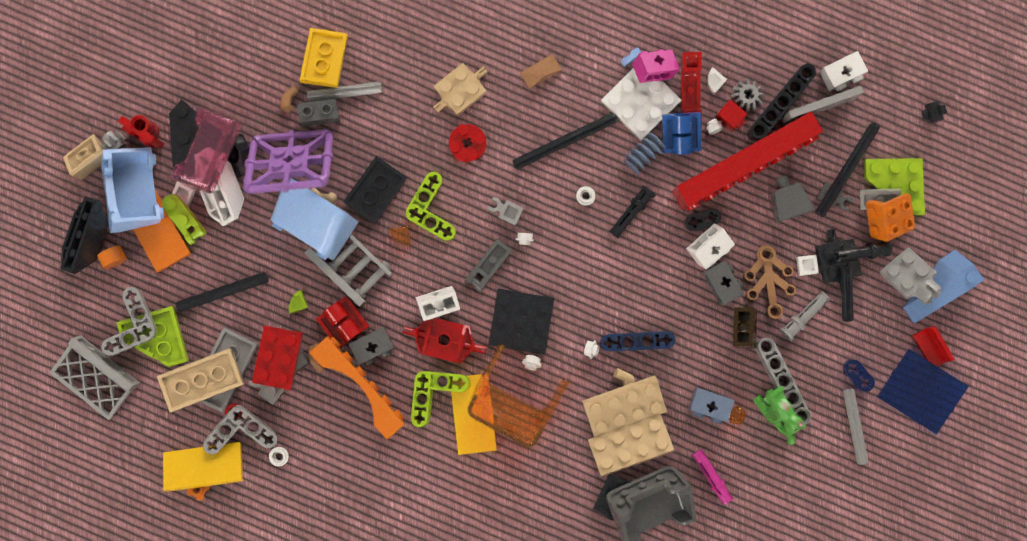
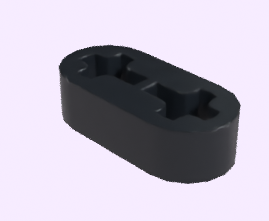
M715 209L694 213L685 219L684 226L691 232L710 228L714 223L711 220L704 221V218H707L710 215L709 213L712 216L716 215L714 223L718 224L721 220V215ZM691 218H693L694 221L701 220V223L695 225L696 228H693V225L689 226L688 224L691 221Z

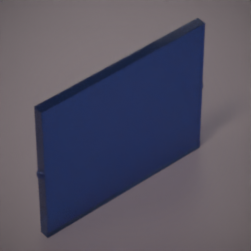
M908 349L895 370L891 372V376L877 397L937 435L969 386Z

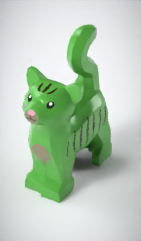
M782 385L776 387L775 390L773 388L767 390L765 398H762L760 394L754 397V403L768 422L774 424L787 437L788 440L786 442L788 445H794L796 441L794 433L805 429L806 425L803 419L795 414L792 404L784 396Z

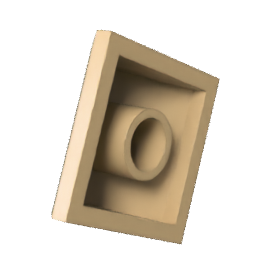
M94 134L63 157L69 174L79 180H83L101 166L104 149Z

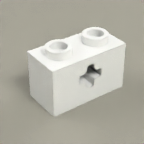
M857 51L824 67L819 72L829 92L834 89L838 92L847 87L846 83L850 81L856 83L864 79L863 75L868 70Z
M714 223L686 249L696 263L707 270L714 266L718 259L727 254L735 244L724 228Z
M452 286L415 297L423 321L460 310L458 299Z

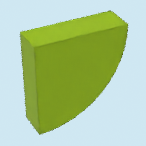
M302 290L297 291L290 300L288 307L290 315L309 308Z

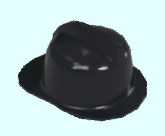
M224 133L220 136V144L225 159L231 163L235 176L239 178L244 173L243 162L248 157L249 146L243 134L230 136Z

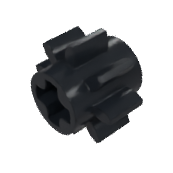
M939 101L924 105L925 110L921 111L923 120H929V124L944 120L943 115L947 114L945 105H940Z

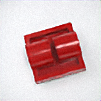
M135 115L131 120L121 116L118 120L123 125L122 130L138 138L137 140L152 149L157 147L161 150L165 144L157 139L160 134L158 125L145 116Z
M348 296L332 304L323 314L316 318L330 338L335 337L341 344L339 346L340 349L370 327Z

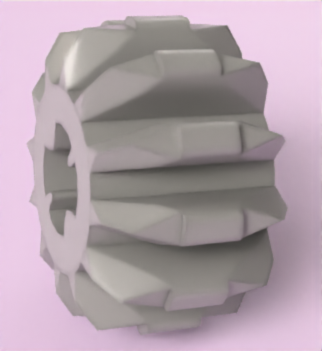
M746 79L745 83L739 81L737 83L738 87L734 86L732 89L735 93L731 94V98L736 99L734 103L739 104L741 109L744 107L745 112H749L750 108L756 110L757 105L762 104L760 98L764 97L763 93H759L762 87L756 88L757 82L754 81L750 84L749 79ZM746 92L749 93L748 99L745 98Z

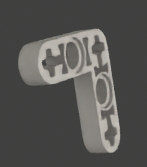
M129 287L124 290L122 295L134 327L104 340L101 349L106 355L114 356L152 340L157 335V327L144 296L138 288ZM131 291L137 294L134 299L136 303L141 302V305H135L134 300L128 298L131 295ZM139 308L145 311L142 319H138L135 316V312ZM145 327L151 328L152 331L149 332L150 336L145 334L139 336L137 334L144 332L146 330ZM127 334L134 336V342L131 345L125 342ZM120 342L121 345L114 347V351L108 350L109 343L116 344Z
M237 405L231 408L205 438L203 447L209 454L219 452L240 428L261 446L272 448L277 443V434L245 407ZM239 411H242V417L244 419H247V416H249L250 418L245 422V425H242L244 420L240 417L235 419L234 412L238 413ZM256 422L259 425V429L252 432L248 429V424ZM228 425L231 428V432L229 434H222L220 427ZM263 428L265 429L263 434L266 436L272 435V442H265V437L260 434ZM218 435L217 447L209 448L208 441L213 442Z

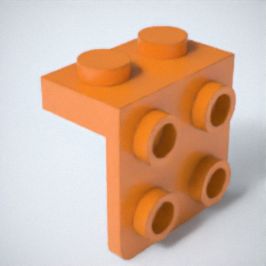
M902 194L887 202L874 200L865 202L871 238L888 242L915 228L910 194Z

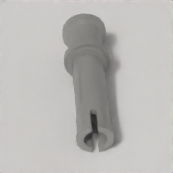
M821 291L797 316H792L790 318L791 321L784 328L781 327L779 329L780 333L792 342L794 340L793 337L800 330L805 329V324L830 301L829 297Z

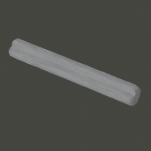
M372 82L338 88L307 91V99L312 102L381 93L382 85L381 82Z
M852 388L845 389L843 394L857 464L864 465L868 463V456L855 390Z

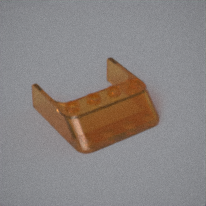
M498 344L475 386L467 408L468 414L473 419L525 447H533L538 442L569 381L561 379L548 405L544 409H535L489 383L488 377L505 347L502 344Z

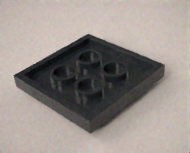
M498 289L488 345L545 355L554 298Z

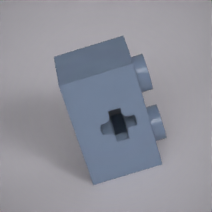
M695 387L688 409L693 411L692 415L703 418L706 415L711 417L710 421L721 424L722 421L728 422L735 400ZM712 402V405L715 406L714 410L710 409L709 411V408H707L706 405L711 404Z

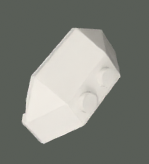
M207 147L195 155V180L208 214L222 226H226L238 219L244 202V196L231 163L212 148Z

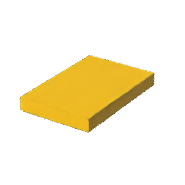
M310 28L300 83L338 88L348 39L347 33Z

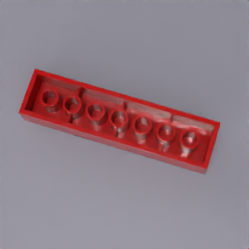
M811 111L676 186L672 193L682 211L688 209L690 212L702 204V200L708 202L719 195L718 191L721 190L724 193L735 186L736 181L740 184L753 176L752 172L756 175L769 167V163L774 165L786 157V153L790 156L803 148L802 145L807 147L819 139L818 135L823 130Z

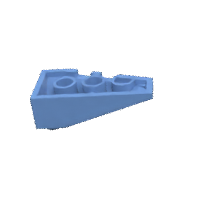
M953 250L938 260L933 268L937 272L933 280L941 287L940 295L936 299L932 297L931 300L933 302L928 305L913 296L903 306L904 311L913 323L918 322L984 281L974 264L958 251Z

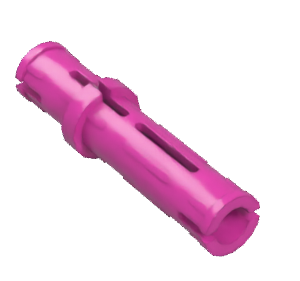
M699 449L691 456L711 485V490L715 491L722 505L732 501L733 497L725 487L724 480L720 479L703 450Z

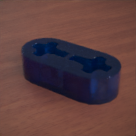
M857 360L845 361L842 367L843 372L855 387L863 392L871 391L874 388L875 381L863 365ZM849 364L856 365L854 369L858 373L857 375L855 372L848 371L850 369ZM860 376H861V378L864 379V380H867V379L869 380V381L867 382L868 387H866V386H863V387H862V386H861L863 382H862V380L859 378Z

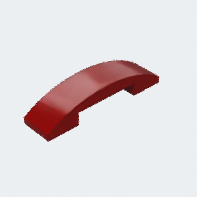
M682 52L681 113L700 112L702 128V52Z

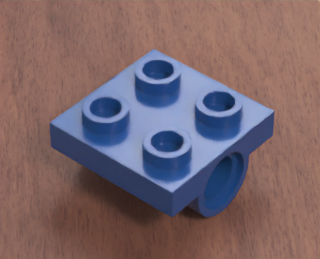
M700 112L662 114V143L665 148L662 147L663 153L683 155L691 154L694 151H701Z

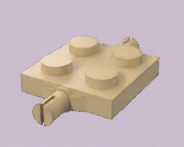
M462 63L434 85V89L441 97V101L433 106L436 112L439 113L447 106L459 116L484 96L487 90L481 85L479 79L488 73L487 70L482 67L476 73H473Z

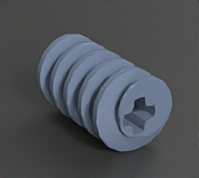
M648 133V139L643 138L642 144L637 143V149L632 148L630 150L631 154H625L626 160L624 159V162L638 175L640 174L638 168L640 167L645 170L646 168L643 163L646 162L650 165L649 158L651 157L656 160L655 152L662 154L660 148H665L664 144L653 133Z

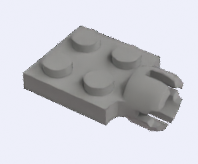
M909 247L880 271V275L907 300L914 296L928 305L933 302L931 300L932 297L936 299L941 293V287L933 280L937 272Z

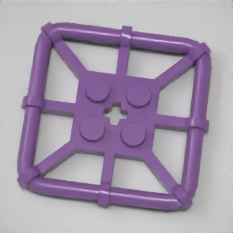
M329 129L298 132L289 130L287 133L255 135L252 137L248 159L245 161L244 191L248 194L283 191L285 193L289 192V190L326 186L330 176L331 162L333 161L332 131ZM316 138L307 145L295 146L296 139ZM289 140L288 147L274 148L266 143ZM325 143L322 155L310 156L311 152ZM257 147L270 154V159L256 161ZM323 164L322 175H317L309 170V165ZM268 169V172L252 182L254 170ZM305 176L310 179L307 181L291 182L292 177ZM284 178L282 183L267 184L272 179Z

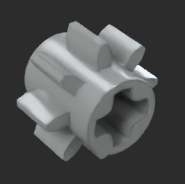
M109 131L102 137L101 141L104 144L101 147L104 150L124 149L126 144L123 141L126 138L118 131L115 133Z

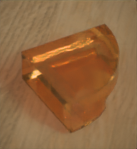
M408 226L389 229L395 241L402 245L411 246Z

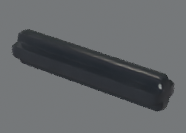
M842 266V319L844 322H851L854 320L852 267Z

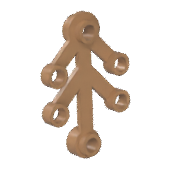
M763 245L757 250V261L750 270L744 272L743 278L747 282L755 280L756 273L763 265L765 273L755 286L746 292V298L751 301L756 300L759 296L758 293L766 284L769 301L766 314L771 319H778L783 314V308L777 304L775 284L781 287L787 296L794 295L796 287L774 273L772 264L781 270V274L784 277L792 276L794 269L776 257V251L772 246ZM764 251L769 253L768 258L763 257ZM785 268L790 269L789 275L785 274ZM748 272L752 273V279L747 278ZM788 287L793 288V292L791 294L787 292ZM751 291L755 293L754 298H750L749 293ZM772 308H775L777 310V313L775 315L771 314Z

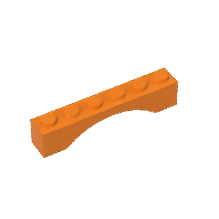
M327 336L309 353L322 367L344 373L363 389L372 407L374 426L388 440L405 425L404 415L398 409L395 411L390 406L392 404L391 400L386 395L382 396L378 392L379 387L373 380L369 382L366 379V372L360 366L356 367L352 363L354 360L347 351L342 352L339 348L341 344L337 339Z

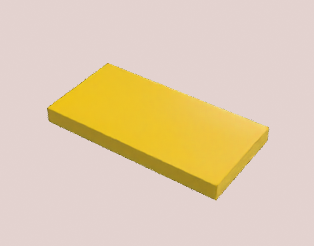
M488 373L469 375L471 386L467 391H451L458 455L497 450ZM462 378L461 381H452V385H460V389L466 384L462 381Z
M240 442L225 444L215 454L207 453L204 447L163 452V488L165 492L243 481L242 444Z

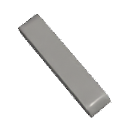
M771 338L758 339L755 350L774 388L776 389V387L780 386L779 378L784 376L787 380L786 384L782 386L784 396L788 398L790 393L795 395V401L792 403L794 412L797 414L799 411H802L804 413V424L809 423L811 413L775 342ZM764 341L769 344V349L766 352L761 349V344ZM773 358L778 362V366L775 369L770 367V361Z

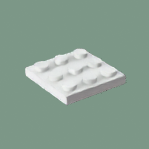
M633 68L601 102L641 141L662 121V114H669L681 102V99L662 80L639 83Z

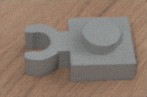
M493 197L492 201L497 203V207L491 208L488 206V210L492 213L500 212L499 219L516 226L524 208L508 200L503 205L498 198Z
M252 380L249 382L251 386L261 388L258 394L272 405L278 401L286 390L252 383Z

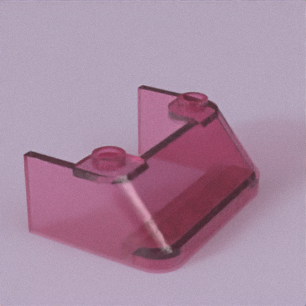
M196 107L195 121H197L199 128L185 162L177 164L174 167L173 175L168 174L167 178L193 189L212 193L217 186L241 123L238 120L207 108Z

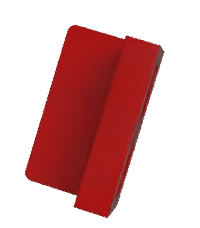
M928 326L911 335L930 369H934L945 362L955 360L936 326Z

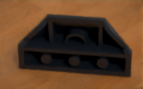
M85 196L83 202L75 210L62 246L60 270L76 274L97 261V255L101 252L109 226L100 200Z

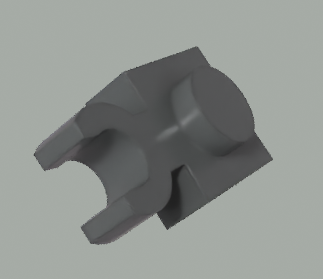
M827 181L824 182L816 199L821 202L832 184ZM841 190L831 208L837 204L840 210L848 211L849 208L845 207L843 202L851 203L853 199L849 196H841L843 192Z

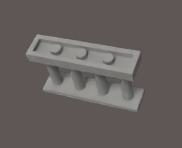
M352 234L349 236L352 242L332 263L329 262L327 264L321 257L316 255V249L308 248L304 254L359 307H362L367 302L364 299L365 293L385 273L390 277L393 275L390 271L392 267L385 260L381 263ZM359 246L366 255L346 276L343 275L341 277L336 272L338 266ZM373 260L380 268L360 289L354 290L350 286L351 280Z

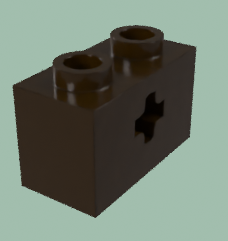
M734 307L733 346L736 348L756 349L757 310L748 307Z

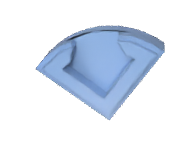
M635 48L630 52V55L622 58L621 63L624 67L632 63L637 58V55L641 53L639 48Z

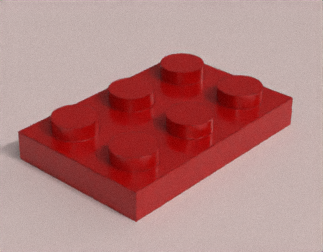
M264 325L252 383L292 390L303 333Z

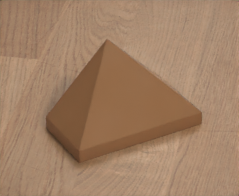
M553 54L520 74L528 88L532 89L561 72L562 69Z

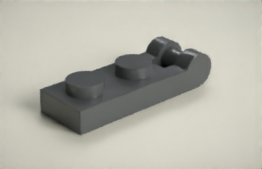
M496 239L467 276L465 282L467 284L471 283L476 287L475 290L480 293L512 250L499 239ZM478 273L484 277L481 282L475 278Z

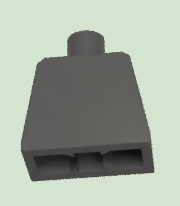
M787 175L776 179L779 189L771 193L776 223L815 210L800 183L790 185Z

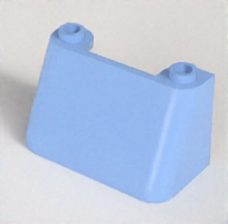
M151 147L103 150L101 166L110 233H119L158 224L161 219H164L163 207L159 208V204L156 202L152 173L153 166L156 165V155L152 154Z
M308 188L289 190V192L285 193L280 191L270 219L273 222V227L279 231L285 229L316 249V255L324 260L328 257L333 261L358 224V221Z

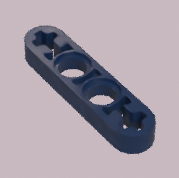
M668 331L608 334L601 338L600 345L603 350L609 352L668 349L674 346L676 339L673 333ZM658 334L657 339L665 338L666 334L668 338H671V342H668L667 346L665 342H658L659 346L656 347L655 335ZM646 335L650 336L653 340L652 344L648 347L642 344V338ZM620 336L619 344L621 348H617L618 344L611 345L610 349L607 345H604L607 337H610L611 341H618L616 337ZM627 336L631 337L634 341L633 345L629 348L623 345V339Z

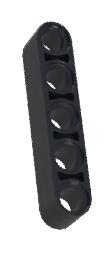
M812 64L802 65L748 129L750 140L757 142L763 139L814 79L816 68ZM802 70L809 73V78H805L802 75ZM791 84L797 87V92L791 91ZM778 99H783L786 103V106H780L778 104ZM766 113L772 114L774 121L767 120ZM755 127L761 129V136H758L754 133Z

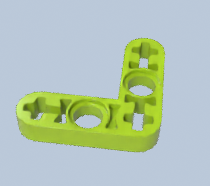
M430 172L426 175L408 205L406 216L411 222L444 241H451L456 235L454 226L427 211L443 183L439 173ZM435 176H437V181L439 183L433 184L431 189L434 190V192L432 193L429 189L424 188V186L427 185V187H429L431 184L429 178H434ZM427 192L430 195L429 200L421 202L419 200L420 193ZM415 209H418L417 212L421 216H423L424 213L427 214L423 218L421 224L419 223L421 219L417 216L411 218L410 210L414 211ZM434 218L436 226L428 228L425 224L426 220ZM440 222L443 223L442 228L446 230L451 228V236L444 237V233L441 230L438 233L435 232L439 228Z
M420 371L417 373L414 381L411 412L413 425L425 427L429 424L433 390L465 392L471 386L469 377L462 374ZM424 374L425 378H428V382H425V384L420 381ZM441 376L447 378V385L445 387H441L438 384V379ZM461 378L466 383L461 389L460 385H452V381H461ZM424 385V388H428V391H419V388H423ZM422 393L427 396V402L424 405L418 401V397ZM417 407H426V410H422V417H425V420L421 421L420 424V420H417V416L421 415V410H417Z

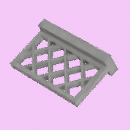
M83 336L73 337L68 343V348L49 373L106 419L111 420L140 382ZM72 350L78 353L79 361L71 362L70 353ZM90 362L93 365L94 373L86 374L84 363ZM80 363L81 374L73 375L71 364ZM62 365H67L68 376H62L57 372ZM105 374L108 377L109 385H101L99 375ZM95 375L96 386L88 387L86 376ZM82 377L83 388H77L74 385L73 378ZM120 386L125 390L122 397H115L114 387ZM110 387L111 398L103 399L101 388ZM97 389L98 400H92L89 397L88 390ZM104 401H112L113 409L110 413L104 409Z

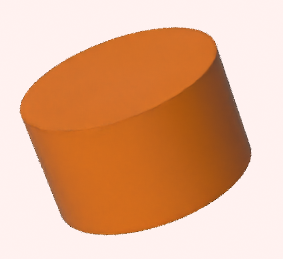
M120 245L108 248L97 255L104 270L116 267L127 260Z

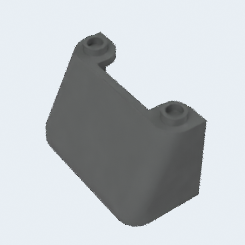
M672 466L661 468L616 488L607 494V502L621 541H642L640 533L670 519H673L679 525H688L697 521L692 486L678 469Z

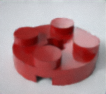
M461 124L450 134L449 149L457 160L469 163L480 159L485 153L487 146L486 137L477 126ZM471 139L472 147L468 146L465 148L464 143H462L463 140Z

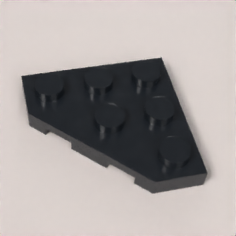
M181 99L169 113L172 165L184 177L190 179L195 173V155L207 147L215 150L220 145L222 133Z

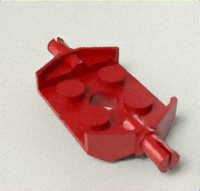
M438 318L423 321L416 329L404 326V329L411 332L403 330V334L415 337L419 354L459 364L473 351L485 354L484 350L478 348L486 350V346L474 343L470 326ZM443 334L448 335L450 338V342L445 346L439 343V337Z

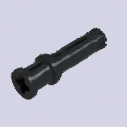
M642 185L641 191L635 198L631 199V205L609 232L616 238H619L639 211L645 210V205L656 195L649 188Z
M881 241L880 243L869 242L862 247L834 251V255H839L834 257V260L839 263L865 257L869 259H875L877 256L888 257L892 253V247L889 241Z

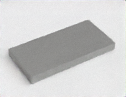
M858 86L790 110L781 118L782 125L791 123L811 111L813 114H817L851 102L864 93L863 88Z
M223 327L210 355L231 348L243 377L259 344ZM237 388L200 402L221 413H225Z

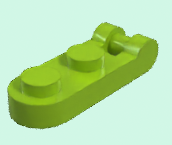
M170 194L165 196L162 201L163 209L190 245L194 244L198 237H203L207 234L205 228L179 195ZM193 226L195 231L191 232L189 228Z

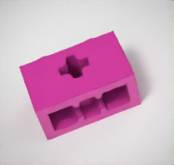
M672 50L644 51L639 53L632 63L639 83L672 79L680 70Z

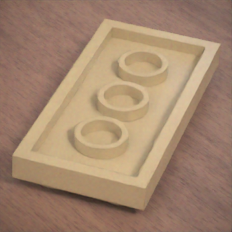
M231 348L157 376L170 413L244 385Z
M655 375L582 401L594 437L667 412Z
M661 414L588 439L601 477L674 452V447Z

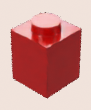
M730 99L715 118L719 121L721 120L722 124L732 132L735 128L739 130L746 122L744 118L747 116V113Z

